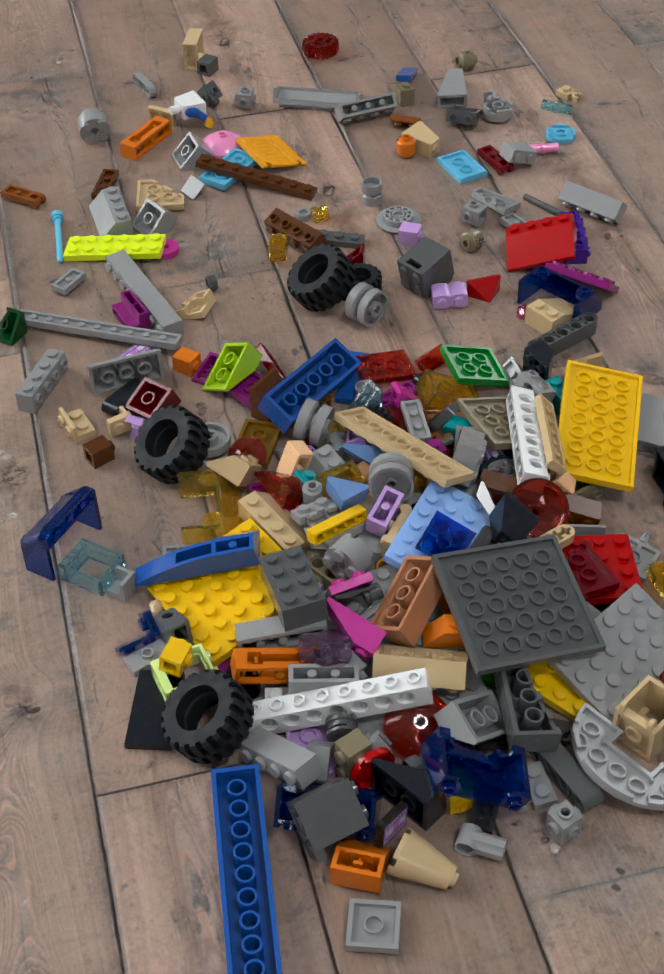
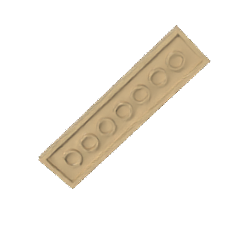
M364 406L334 413L333 420L340 423L342 427L348 428L355 435L363 437L368 443L381 448L383 452L399 453L406 456L411 462L413 470H417L424 477L435 481L440 487L448 488L452 485L473 480L474 471Z

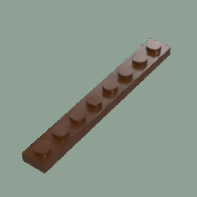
M201 154L196 161L197 168L312 201L317 193V187L239 165L238 163L215 158L207 154Z

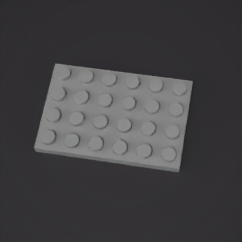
M637 583L594 619L606 645L603 652L547 662L585 703H588L611 722H613L615 708L648 675L664 683V610Z

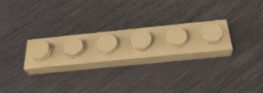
M540 393L534 399L538 415L537 420L540 426L539 431L542 436L541 442L544 447L543 452L546 457L545 463L550 471H555L562 476L567 472L554 406Z

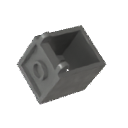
M426 236L397 260L403 287L414 291L418 296L426 299L431 296V285L450 282L455 274L451 250Z
M337 777L285 802L305 849H307L312 859H317L319 862H324L327 858L324 851L325 847L369 826L367 821L369 813L364 804L360 805L356 796L359 794L358 788L354 781H350L349 778Z

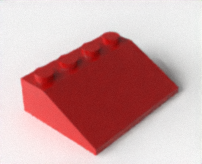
M563 213L559 216L545 217L541 220L528 221L518 225L513 224L507 227L506 251L508 272L546 265V262L553 263V261L561 262L575 259L577 226L573 213Z

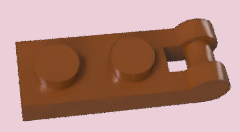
M9 184L0 192L2 198L29 205L32 209H37L40 204L46 201L44 194Z

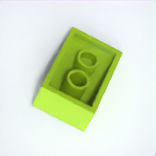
M249 342L225 343L202 390L228 392L256 370L263 354Z

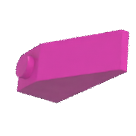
M328 597L326 600L328 615L339 633L360 659L370 661L387 632L331 597Z

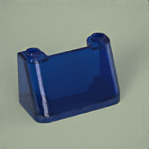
M439 726L420 746L421 759L436 789L444 795L462 797L508 808L511 811L522 809L532 799L524 747L514 745L511 752L502 753L501 749H496L492 754L459 747L455 744V738L451 737L450 728Z

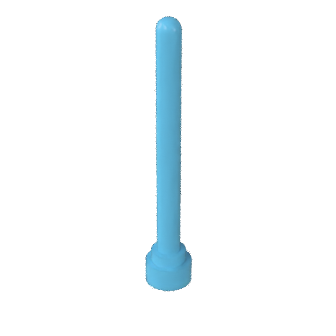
M54 210L51 213V221L55 224L57 262L63 263L61 223L64 221V213L61 210Z

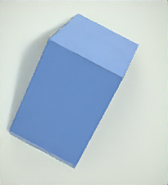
M328 476L325 491L336 503L339 510L343 512L366 500L369 485Z

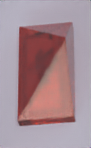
M441 344L415 359V363L423 375L426 376L446 363L439 351Z

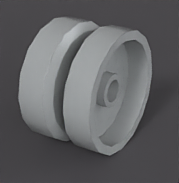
M365 282L358 283L353 287L346 299V316L369 328L374 327L380 322L387 310V293Z
M307 398L298 414L293 437L302 441L308 437L309 444L320 447L329 432L335 408L324 404L319 409L318 401Z
M205 422L210 433V439H208L210 440V448L207 450V458L203 460L204 464L199 469L213 471L206 464L209 461L230 456L232 452L231 434L229 429L223 424Z
M388 452L380 454L373 459L368 471V489L371 497L377 501L386 485L404 493L403 503L409 500L414 492V470L407 457L399 453Z

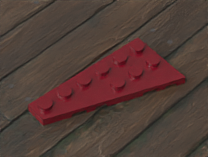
M586 540L581 542L578 548L567 552L565 557L584 599L619 589V580Z

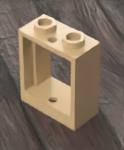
M189 28L182 43L185 70L197 71V60L205 55L203 29Z

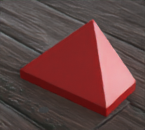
M496 274L467 280L468 297L490 303L500 290L501 275Z

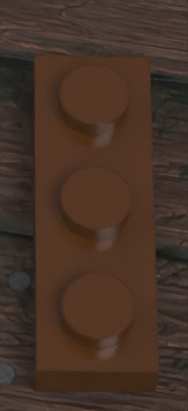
M103 169L91 193L92 200L96 198L102 189L114 187L119 177V170Z

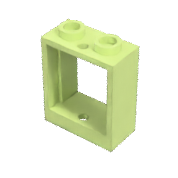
M201 643L192 646L194 659L191 666L200 663L203 670H219L217 666L213 667V660L209 650L205 651ZM158 658L150 661L151 671L164 701H166L171 696L170 692L176 688L172 687L167 677L169 673L159 670Z

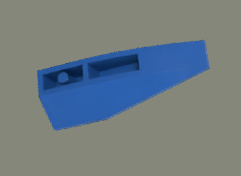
M254 530L217 537L153 559L136 568L135 586L142 587L259 565L258 557H260V531Z

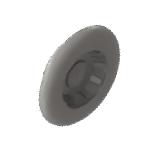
M391 206L382 210L376 216V223L379 228L398 234L403 221L417 224L421 222L420 215L415 210L406 206Z

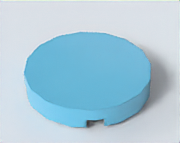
M555 124L551 128L548 127L546 129L545 137L551 143L558 142L559 145H564L575 140L576 131L574 128H569L570 126L566 124Z

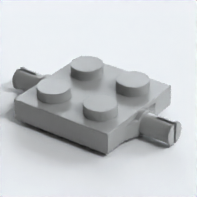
M647 531L642 533L640 539L628 535L641 584L645 582L661 554V551L647 543L651 538L650 533L646 536Z

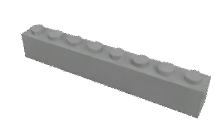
M122 250L107 255V263H105L107 272L112 274L114 281L119 283L121 290H131L148 310L150 325L157 331L184 334L182 319L126 251Z

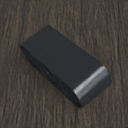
M133 378L106 398L101 406L102 412L111 417L118 415V407H124L142 380Z

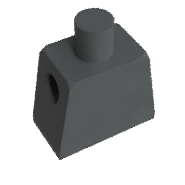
M175 608L156 613L154 620L159 639L162 638L167 644L171 636L178 637L191 643L192 646L194 645L189 620Z

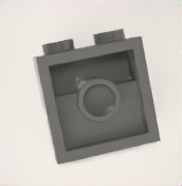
M454 105L447 109L446 121L450 122L451 125H459L461 123L465 127H473V125L478 124L483 109Z

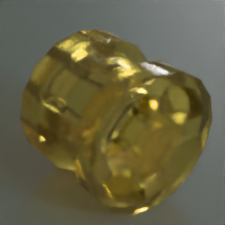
M325 204L319 208H311L312 218L316 224L320 223L321 220H329V211Z

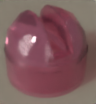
M523 304L517 308V318L525 320L527 305Z

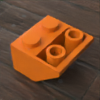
M343 838L336 845L330 865L331 884L381 894L392 848Z

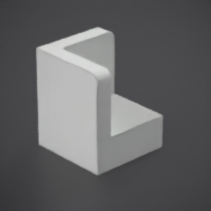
M191 175L180 191L191 199H195L204 184Z

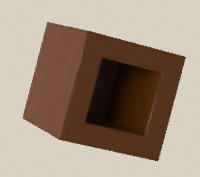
M103 435L82 445L85 459L95 469L115 459V446L111 440H107Z

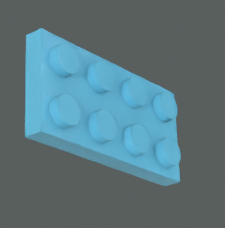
M234 148L221 158L246 167L253 168L257 164L246 151ZM205 171L199 176V181L224 191L238 180L211 171Z

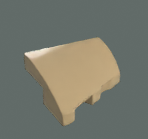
M211 289L199 291L182 303V309L174 311L181 319L205 318L216 299Z

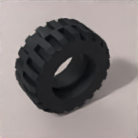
M325 243L320 244V246L315 245L312 249L306 250L293 263L292 269L288 273L289 277H287L288 291L306 310L312 312L326 311L327 308L331 309L334 307L333 305L340 303L341 299L347 296L348 290H351L352 282L355 280V267L338 246Z
M170 405L159 408V411H154L150 418H146L145 424L138 430L139 435L135 438L136 446H134L135 460L142 471L164 484H177L180 481L188 480L190 475H195L197 473L196 470L204 464L203 460L207 458V450L210 448V440H208L210 439V433L202 419L182 406ZM177 437L173 448L167 453L170 443Z
M206 669L199 671V674L192 673L188 675V679H183L178 683L179 686L170 692L169 700L165 701V711H162L161 720L163 721L161 728L165 740L184 757L200 764L217 763L222 761L223 757L228 758L233 755L232 752L242 746L241 742L243 739H247L250 734L248 731L249 727H252L254 720L251 717L254 716L253 700L248 691L229 674L217 669H210V671ZM218 704L217 711L210 722L204 727L197 729L202 715L210 707Z

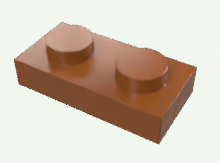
M391 114L390 121L397 127L405 125L409 128L418 121H422L416 117Z

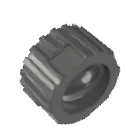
M215 275L206 276L205 284L207 289H211V291L217 290L218 281Z

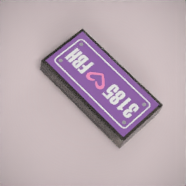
M398 802L376 824L374 846L383 849L406 825L407 803Z

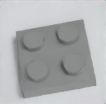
M350 898L346 951L398 954L401 901Z

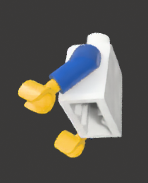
M194 90L175 97L174 106L169 107L171 116L178 114L183 120L199 118L201 121H205L204 125L208 128H212L214 125L212 118L207 117L206 102Z

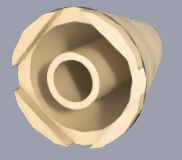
M410 827L404 833L392 857L393 860L386 871L387 874L444 890H447L448 886L454 887L460 873L456 872L458 866Z

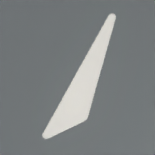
M481 481L476 496L490 515L495 506L485 483Z

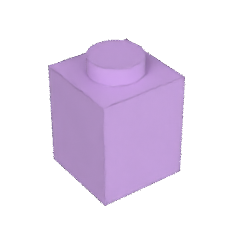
M403 221L398 230V244L414 246L424 237L422 224Z

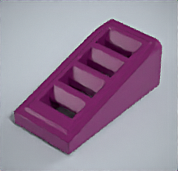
M209 352L191 380L204 385L211 372L210 368L213 369L219 354Z

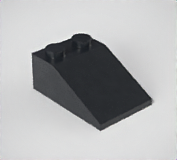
M377 758L371 761L372 790L401 812L407 807V817L422 829L427 831L445 814L447 785L442 778L434 776L427 770Z

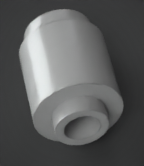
M311 480L303 484L304 504H309L317 498L324 497L323 486L320 482Z

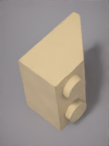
M244 454L241 456L233 455L209 461L206 464L207 467L238 487H247V485L253 484L263 467L258 464L259 460L249 454L248 456Z

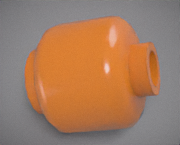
M409 134L399 137L396 142L397 154L402 158H411L416 153V139Z

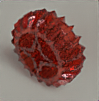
M323 32L312 33V35L309 34L304 37L302 50L308 58L318 60L329 59V57L337 55L339 42L333 34Z

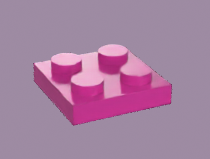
M364 570L356 572L346 581L343 578L332 581L326 591L327 598L335 599L334 596L337 594L371 585L374 580L371 571L365 573Z

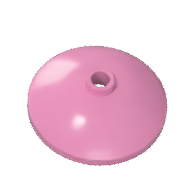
M227 130L216 131L203 139L213 154L212 157L223 158L234 148L243 150L235 142V138L242 137L236 132Z

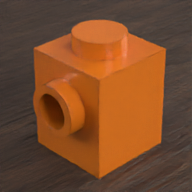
M183 346L172 356L174 371L192 377L202 364L200 353Z

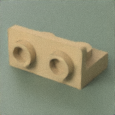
M62 407L58 408V422L61 427L64 426L67 436L71 437L75 443L96 436L95 428L81 408L66 413Z

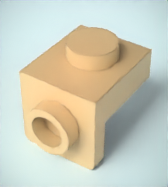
M123 406L118 407V415L106 419L108 433L112 438L132 430V424L125 421L127 414L131 415L129 410L126 411Z

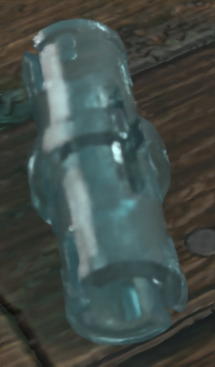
M543 99L541 109L569 115L573 107L569 104L560 103V101L555 102Z

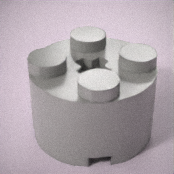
M88 108L82 111L80 117L78 116L77 118L81 138L87 144H92L96 141H106L109 138L110 127L105 113L97 108Z
M350 533L341 536L325 551V555L322 558L324 566L330 569L336 576V580L343 578L344 581L349 580L352 574L362 570L366 573L374 565V561L372 562L371 560L373 553L370 547L361 538L357 537L355 539L350 537L352 535Z

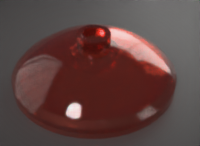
M532 478L521 482L512 490L511 494L530 511L534 508L538 512L536 516L540 521L529 534L530 538L539 537L559 525L567 524L570 513L568 499L563 490L552 481L543 478Z
M432 693L433 704L385 713L383 720L384 734L393 743L392 749L403 758H408L414 754L419 757L421 751L430 747H435L441 754L449 745L452 738L445 736L434 717L437 712L447 705L437 695ZM422 719L424 726H418L416 720Z

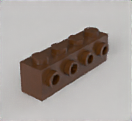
M275 208L264 220L269 234L278 236L283 242H289L292 247L301 249L303 253L308 249H312L315 245L327 244L322 232L278 208Z

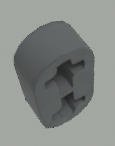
M451 401L442 409V413H437L429 420L428 426L433 431L437 430L459 410L458 405Z

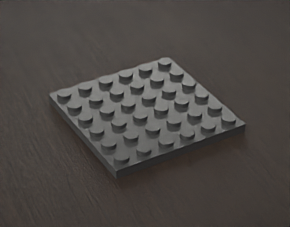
M555 534L432 555L431 563L476 676L603 652L605 650V642Z

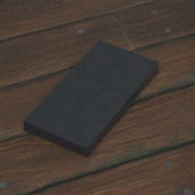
M151 670L139 671L124 743L125 749L172 751V746L165 740L161 728V723H163L161 715L162 711H165V701L152 676ZM184 672L180 678L171 674L167 675L173 688L178 687V683L185 679Z

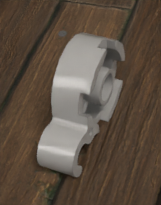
M493 90L484 91L483 118L491 122L508 121L512 117V101L509 99L506 101L500 100V97H496L497 93Z

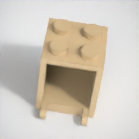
M650 675L615 708L613 723L624 731L617 742L648 763L664 748V684ZM651 713L662 721L657 724V720L654 718L650 719L647 715Z

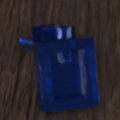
M145 610L138 614L140 618L137 620L139 627L146 634L116 647V652H123L125 655L136 650L135 646L143 643L145 646L156 641L155 637L161 634L151 610Z

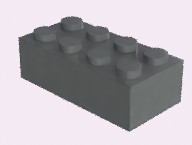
M301 546L290 547L258 557L262 579L285 632L329 619L326 598Z

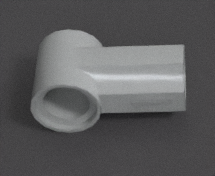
M463 823L454 849L457 853L466 857H473L477 854L502 862L508 839L482 832V829L473 823Z

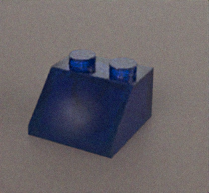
M437 510L415 548L428 556L468 549L477 533Z

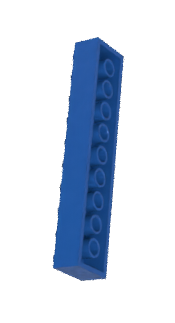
M259 764L212 769L211 782L227 974H282Z

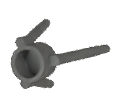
M375 582L366 587L337 594L334 598L338 599V601H344L362 595L365 603H371L358 614L362 615L378 604L379 600L384 598V594L380 585Z

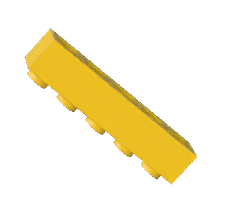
M357 504L306 529L307 541L317 546L366 521L367 509Z

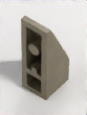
M411 82L388 83L400 107L414 105L415 89Z

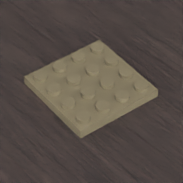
M507 396L457 398L456 404L461 413L473 427H476V431L485 433L484 440L487 441L492 450L512 449L506 408Z

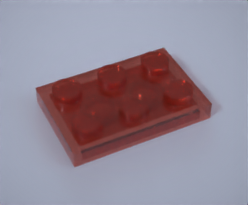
M404 349L355 356L362 362L357 370L360 379L368 380L373 385L412 380V377L417 374Z

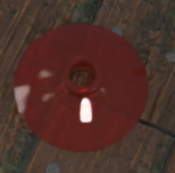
M251 437L237 440L228 451V457L233 455L241 456L242 454L246 456L248 454L259 460L258 464L262 466L267 458L264 444L260 440Z

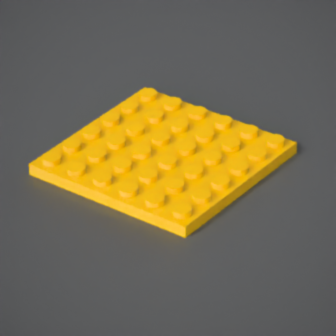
M251 518L224 535L259 530L260 557L282 551ZM260 565L158 583L147 587L149 594L154 599L162 602L164 611L175 608L189 620L193 644L201 643L205 651L209 650L213 660V667L218 666L231 657L233 648H238L235 632L236 623L278 616L262 579Z

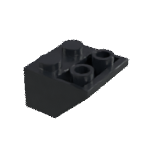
M543 340L525 347L523 371L533 370L543 380L550 379L554 350Z

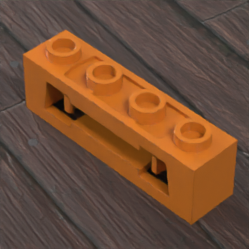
M156 115L120 142L122 157L135 161L141 158L172 134L171 120Z
M321 647L233 648L230 661L232 678L239 684H288V664H316V658L308 659V661L300 658L321 654L324 651ZM317 658V660L320 659L321 664H326L325 659ZM246 671H252L253 675L257 674L256 671H261L259 677H245Z

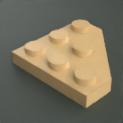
M154 179L138 180L137 212H139L146 198L161 204L168 210L178 211L185 209L183 194L174 193L173 189L166 185H159L158 181Z

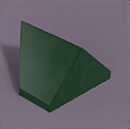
M7 307V312L0 321V342L13 346L28 330L24 312Z

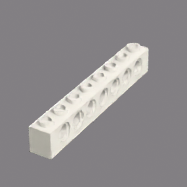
M511 385L506 398V408L518 489L542 494L544 487L548 486L550 482V474H548V467L545 463L546 457L543 452V443L541 442L542 436L539 431L540 426L535 409L534 391Z
M421 668L253 701L254 716L251 717L254 720L252 727H249L248 731L250 732L256 726H260L274 734L324 725L326 718L337 712H347L349 716L353 713L357 718L433 704L432 685L426 669Z

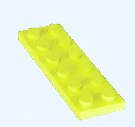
M158 233L146 235L73 236L69 238L63 259L64 261L106 260L107 255L125 250L131 259H161L167 238L166 234Z

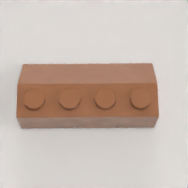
M432 556L405 557L371 620V623L387 632L384 637L385 639L397 645L415 647L443 593L430 560Z

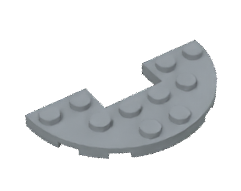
M585 703L578 711L571 729L572 747L581 767L592 781L614 798L640 808L664 811V761L651 773L614 745L621 738L624 731L588 703Z

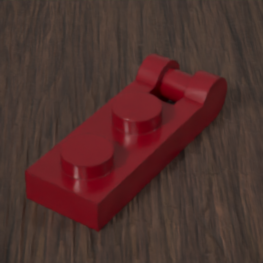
M487 145L477 149V155L491 165L498 175L514 170L513 163H508V161L503 159L499 155L500 152L493 146Z

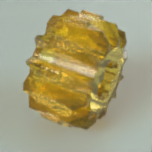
M280 233L271 234L268 245L269 259L274 262H284L288 252L287 236Z

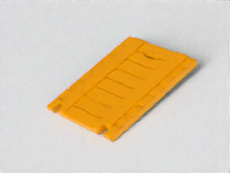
M278 135L235 138V142L261 168H268V166L270 168L298 166V164L301 166L306 165V162Z

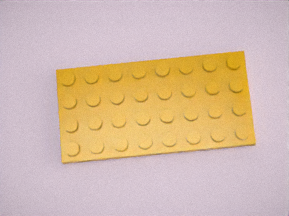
M572 360L567 361L558 430L568 474L570 473L576 481L632 493L634 488L643 376Z

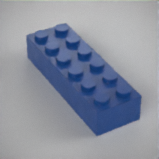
M334 338L265 394L257 408L285 434L295 425L298 414L307 398L316 400L319 404L322 403L357 372L362 362L337 338Z

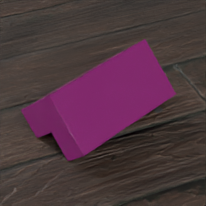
M131 290L121 292L122 302L112 305L113 314L121 325L151 329L148 310Z

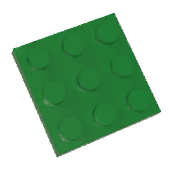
M441 344L439 351L457 384L494 387L508 386L510 380L491 347Z

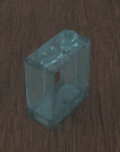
M82 538L58 564L61 580L103 597L117 579L115 568L118 565L126 568L124 554ZM89 558L110 566L99 579L78 571Z

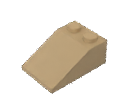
M562 298L537 299L526 306L525 324L541 334H545L585 312Z

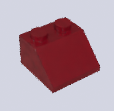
M144 377L124 405V408L142 417L150 418L154 411H159V408L170 405L178 406L181 400L173 389Z

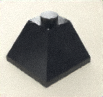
M509 491L504 494L489 515L493 542L498 544V542L505 543L526 539L540 521L534 513Z

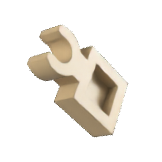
M569 85L560 87L556 90L555 94L565 100L571 99L574 103H577L578 99L582 100L583 98L582 93L576 92V89Z

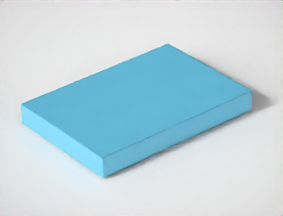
M464 149L437 158V163L460 185L488 175V171Z

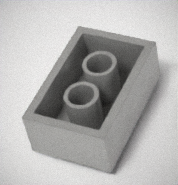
M464 426L462 427L452 459L475 472L473 480L460 484L469 487L471 481H476L480 464L485 455L487 441L484 440L485 433Z

